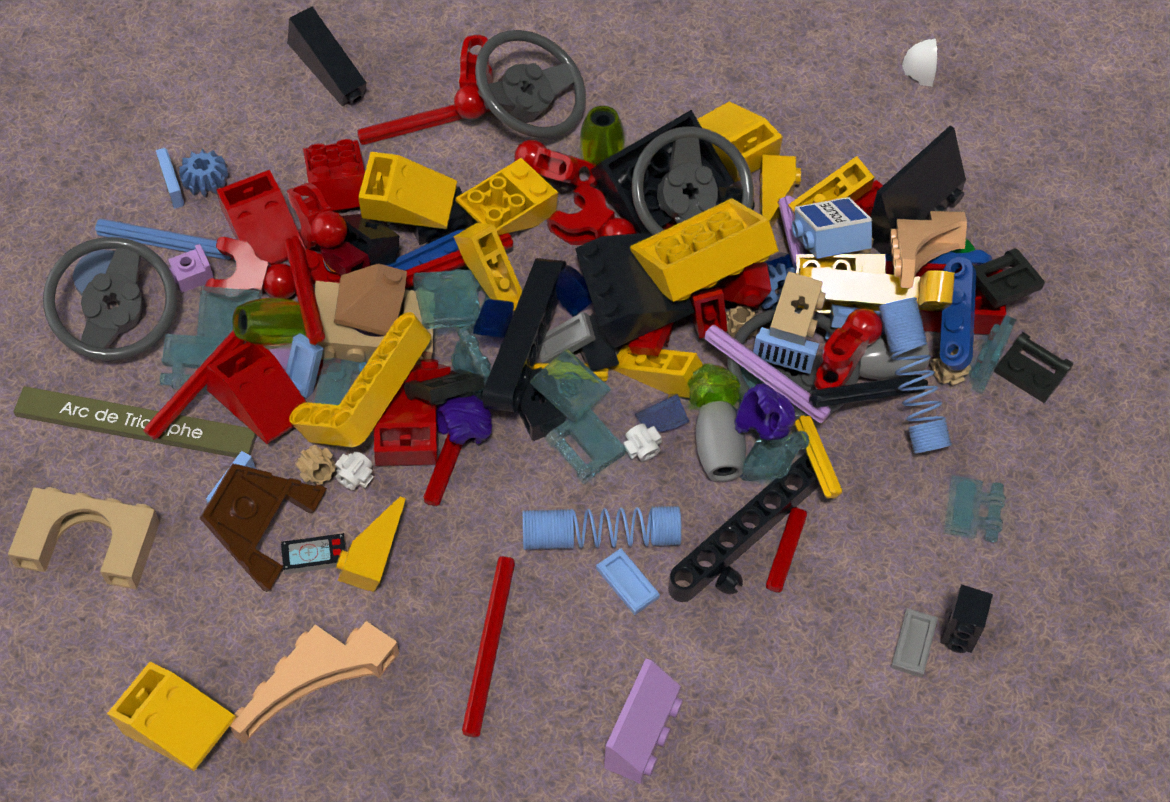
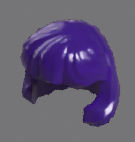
M757 384L745 393L736 411V419L734 420L735 430L738 433H747L750 431L749 429H755L761 439L768 441L780 440L788 436L791 428L794 426L796 421L795 410L791 402L784 395L775 391L767 384Z
M477 396L447 398L446 403L437 406L436 425L438 431L443 435L449 432L450 442L463 445L466 440L471 438L476 444H479L492 433L491 413L489 409L484 408L483 400Z

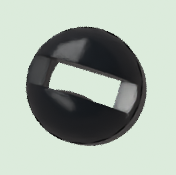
M728 566L719 575L715 587L726 594H735L738 592L735 588L737 583L741 586L743 585L742 576L738 571Z

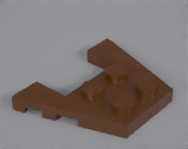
M233 463L199 519L262 590L268 592L283 565L256 550L258 542L284 498L304 511L313 513L327 488L317 484L313 486L301 483V480L293 478L285 479L273 476L270 472Z

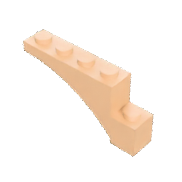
M930 211L929 220L897 219L896 229L890 230L891 256H893L894 277H899L901 288H913L916 273L930 260L956 249H965L967 230L965 212Z
M367 621L360 629L355 628L350 633L346 641L347 645H344L323 629L314 625L309 632H304L298 638L295 644L296 648L291 654L280 659L274 669L275 673L270 679L258 685L249 704L246 707H241L234 714L236 719L230 725L234 737L245 744L262 725L279 711L299 698L320 688L362 676L375 675L380 678L399 655L397 641Z

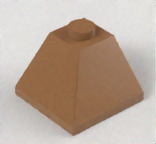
M375 264L341 275L334 323L385 336L399 316L405 293L407 271Z

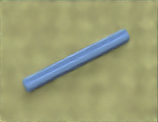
M98 219L95 225L96 234L100 236L126 238L142 244L184 252L194 250L195 245L200 244L206 256L226 260L232 259L219 252L216 248L217 240L106 219Z

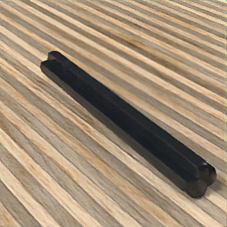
M923 375L815 389L812 391L811 396H809V402H812L815 408L920 393L924 392L925 389L902 391L898 387ZM922 379L903 388L927 386L928 380Z

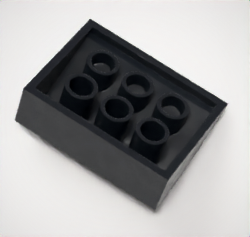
M692 110L603 160L591 169L604 194L622 215L633 224L638 233L650 232L640 220L633 203L632 176L636 162L645 147L662 133L681 127L702 128ZM699 139L702 166L710 168L717 188L728 187L733 184L734 181L712 144ZM673 142L662 147L652 157L646 168L643 180V193L647 208L653 219L660 226L674 219L665 210H661L657 199L658 185L670 171ZM688 188L682 191L683 195L686 194L691 199L692 192Z
M952 126L946 128L877 191L870 217L872 218V238L874 239L872 247L879 253L891 254L890 230L896 229L897 219L929 220L930 211H947L950 205L956 206L963 198L964 192L962 190L966 178L955 128Z
M651 233L601 236L575 248L599 325L613 349L695 313L690 298L673 302L662 294L631 252L630 246L653 236Z

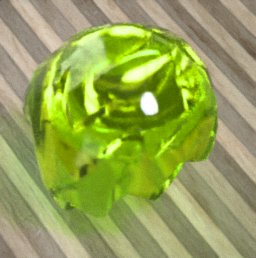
M711 363L703 364L702 367L693 372V376L687 383L690 388L691 405L694 406L696 404L699 408L702 405L715 401H724L735 405L739 399L740 383L738 377L723 366Z

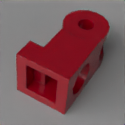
M343 241L337 247L326 248L321 246L325 269L332 273H338L340 277L343 274L370 266L368 254L346 241Z

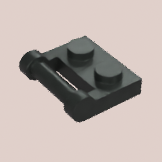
M1016 248L1006 251L1004 256L979 266L973 264L976 270V286L994 309L1042 290L1045 284L1042 277ZM1007 266L1012 267L990 277L986 276Z
M1022 332L998 363L994 372L1045 404L1071 370L1074 363L1067 358L1065 360L1059 358L1030 340L1031 336ZM1023 349L1057 369L1056 373H1052L1020 352Z
M462 369L450 371L449 375L422 382L416 380L409 381L404 385L405 394L409 400L421 398L433 405L446 403L447 398L453 396L469 397L474 394L473 391L485 388L483 376Z

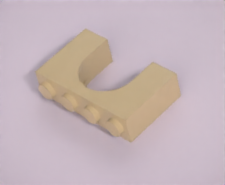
M316 281L314 293L325 334V340L317 343L323 348L321 360L338 359L348 360L352 363L368 362L384 336L373 337L364 335L352 327L334 323L339 283ZM405 290L400 316L407 312L414 313L431 334L429 344L415 364L420 365V360L431 359L433 353L434 293Z
M53 487L45 489L33 488L8 552V556L15 567L46 573L54 548L61 535L79 523L96 522L107 526L112 531L111 542L100 570L106 584L137 590L160 524L155 509L145 504H136L135 506L123 504L121 501L113 498L105 500L95 499L85 493H76L75 495L63 493Z

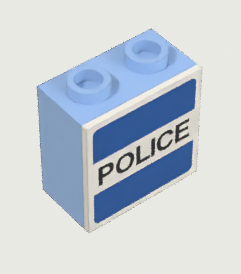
M850 197L795 207V220L792 221L793 235L800 240L805 249H808L816 259L872 248V218Z

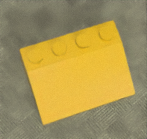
M732 198L630 246L631 252L662 294L673 302L685 300L691 296V293L701 288H710L716 285L718 280L728 275H737L745 267L753 263L764 262L769 259L770 255L779 251L769 219Z

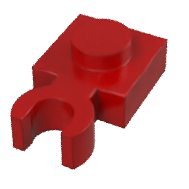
M437 359L420 360V365H414L404 384L413 380L426 381L449 375L451 367L439 364Z

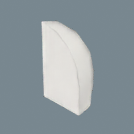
M936 39L924 40L915 44L904 57L902 68L905 75H910L923 86L932 87L937 66Z

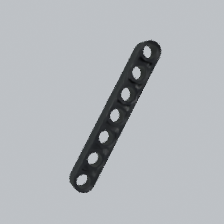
M543 258L535 259L483 392L484 408L510 412L517 411L567 277L566 261Z
M804 453L671 570L668 591L674 600L688 602L719 576L725 568L736 561L788 515L792 508L797 507L820 486L815 472L808 468L812 467L807 453ZM787 485L796 486L798 490L789 489ZM765 504H773L777 508L770 509L766 507ZM749 522L754 524L756 527L748 528L744 526L743 523ZM727 541L731 542L734 546L725 547L721 543ZM708 561L712 566L704 567L699 562ZM684 580L687 581L690 585L687 587L679 586L676 582Z

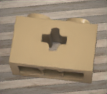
M788 271L770 326V336L805 346L807 337L813 338L818 320H814L813 317L816 309L822 310L827 294L822 292L823 281ZM798 305L804 306L800 314L795 313Z

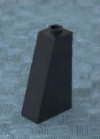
M313 6L290 17L287 44L342 107L348 103L354 105L361 101L365 94L366 81Z

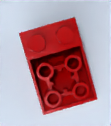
M342 139L335 144L324 145L316 143L310 145L309 148H303L308 183L319 188L327 204L332 207V210L360 207L358 197L365 170L358 140Z
M270 170L216 190L221 210L235 238L248 242L259 259L268 261L271 266L288 260L285 246L287 238L292 239L293 236H298L303 244L282 192Z
M255 338L207 366L206 390L266 444L293 428L294 426L289 420L292 411L300 404L307 403L277 358Z
M403 382L374 427L375 466L436 465V405L429 404V401L421 398L409 400L405 394V384Z

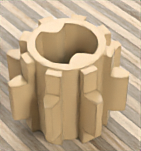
M740 304L736 305V308L726 311L727 332L733 338L748 320L756 316L755 312H752V307H744ZM758 328L748 338L752 339L753 336H757Z
M959 349L953 350L951 355L957 354ZM938 351V357L932 359L933 362L931 363V367L935 371L934 376L938 379V382L943 384L950 382L953 386L965 381L964 375L969 374V370H971L970 364L962 370H951L943 363L940 358V351Z
M316 445L309 446V449H303L300 452L302 455L298 458V462L295 465L300 470V476L305 482L311 481L319 485L332 478L331 475L332 472H335L336 466L335 462L331 459L333 454L327 448L322 450L320 447L318 448Z

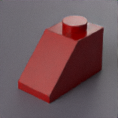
M753 263L745 267L737 275L726 276L717 286L722 289L724 300L757 308L772 291L767 263Z
M712 287L691 293L689 298L695 313L691 314L699 339L705 337L706 331L712 325H716L727 332L722 289Z

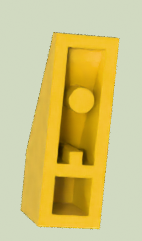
M762 155L760 167V215L769 219L771 228L781 215L778 204L779 199L785 196L792 197L795 185H800L801 168H796V156Z
M856 156L789 203L788 207L795 215V207L845 197H850L855 201L872 189L875 177Z
M476 223L453 236L464 262L500 314L506 316L513 312L522 294V289L494 224Z
M623 345L617 355L619 365L611 367L614 371L671 396L692 399L698 398L710 377L697 353L661 349L659 356L633 354L628 347L629 345Z
M400 496L352 541L347 551H341L336 564V568L341 570L337 581L367 591H375L380 583L406 498Z

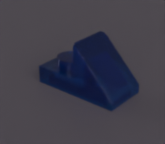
M487 299L477 318L473 334L504 338L513 316L514 303Z

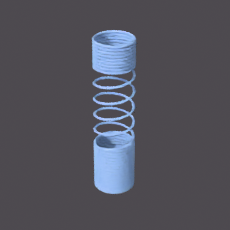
M911 297L880 305L879 311H881V320H883L882 323L885 326L889 352L895 353L891 356V359L924 358L901 367L894 373L896 375L929 373L898 387L902 391L931 389L903 401L902 405L936 404L906 417L907 421L941 419L908 427L912 441L911 444H913V453L917 454L948 447L952 443L951 437H949L950 434H948V425H946L945 417L912 418L941 406V401L907 403L938 389V386L903 388L935 373L933 370L900 372L931 358L930 355L895 357L914 348L927 345L923 322L920 316L921 313L918 307L919 304H917L916 297Z
M678 505L673 507L652 506L649 512L646 536L641 510L638 507L634 509L631 535H629L624 509L620 507L616 517L614 538L608 510L604 508L600 516L598 541L593 514L589 508L584 515L582 540L580 538L577 516L573 509L523 510V549H573L574 522L578 544L582 549L585 541L588 512L597 548H599L601 542L604 512L608 521L612 547L615 548L617 543L620 512L623 514L628 546L631 547L637 510L646 547L649 544L650 531L653 547L655 545L679 546L681 544L680 508Z

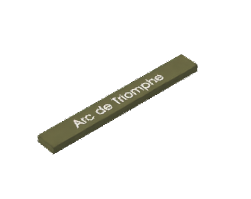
M26 386L23 387L13 411L16 417L237 458L241 451L251 455L257 435L247 427L178 415L159 438L153 440L145 434L143 429L159 411Z

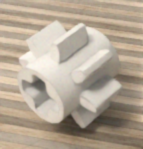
M644 423L639 424L625 434L628 441L623 444L631 459L638 456L640 461L644 462L660 452L658 444L662 443V437L655 426L648 429Z
M359 452L350 453L348 456L343 453L335 463L337 467L336 479L347 489L355 490L359 486L366 488L374 477L371 474L373 471L371 469L373 466L372 462Z

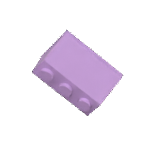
M645 659L605 747L604 759L605 769L640 784L645 774L651 776L658 757L653 756L658 745L664 747L671 730L666 725L670 716L674 718L678 716L683 703V699L679 698L681 686L649 659Z

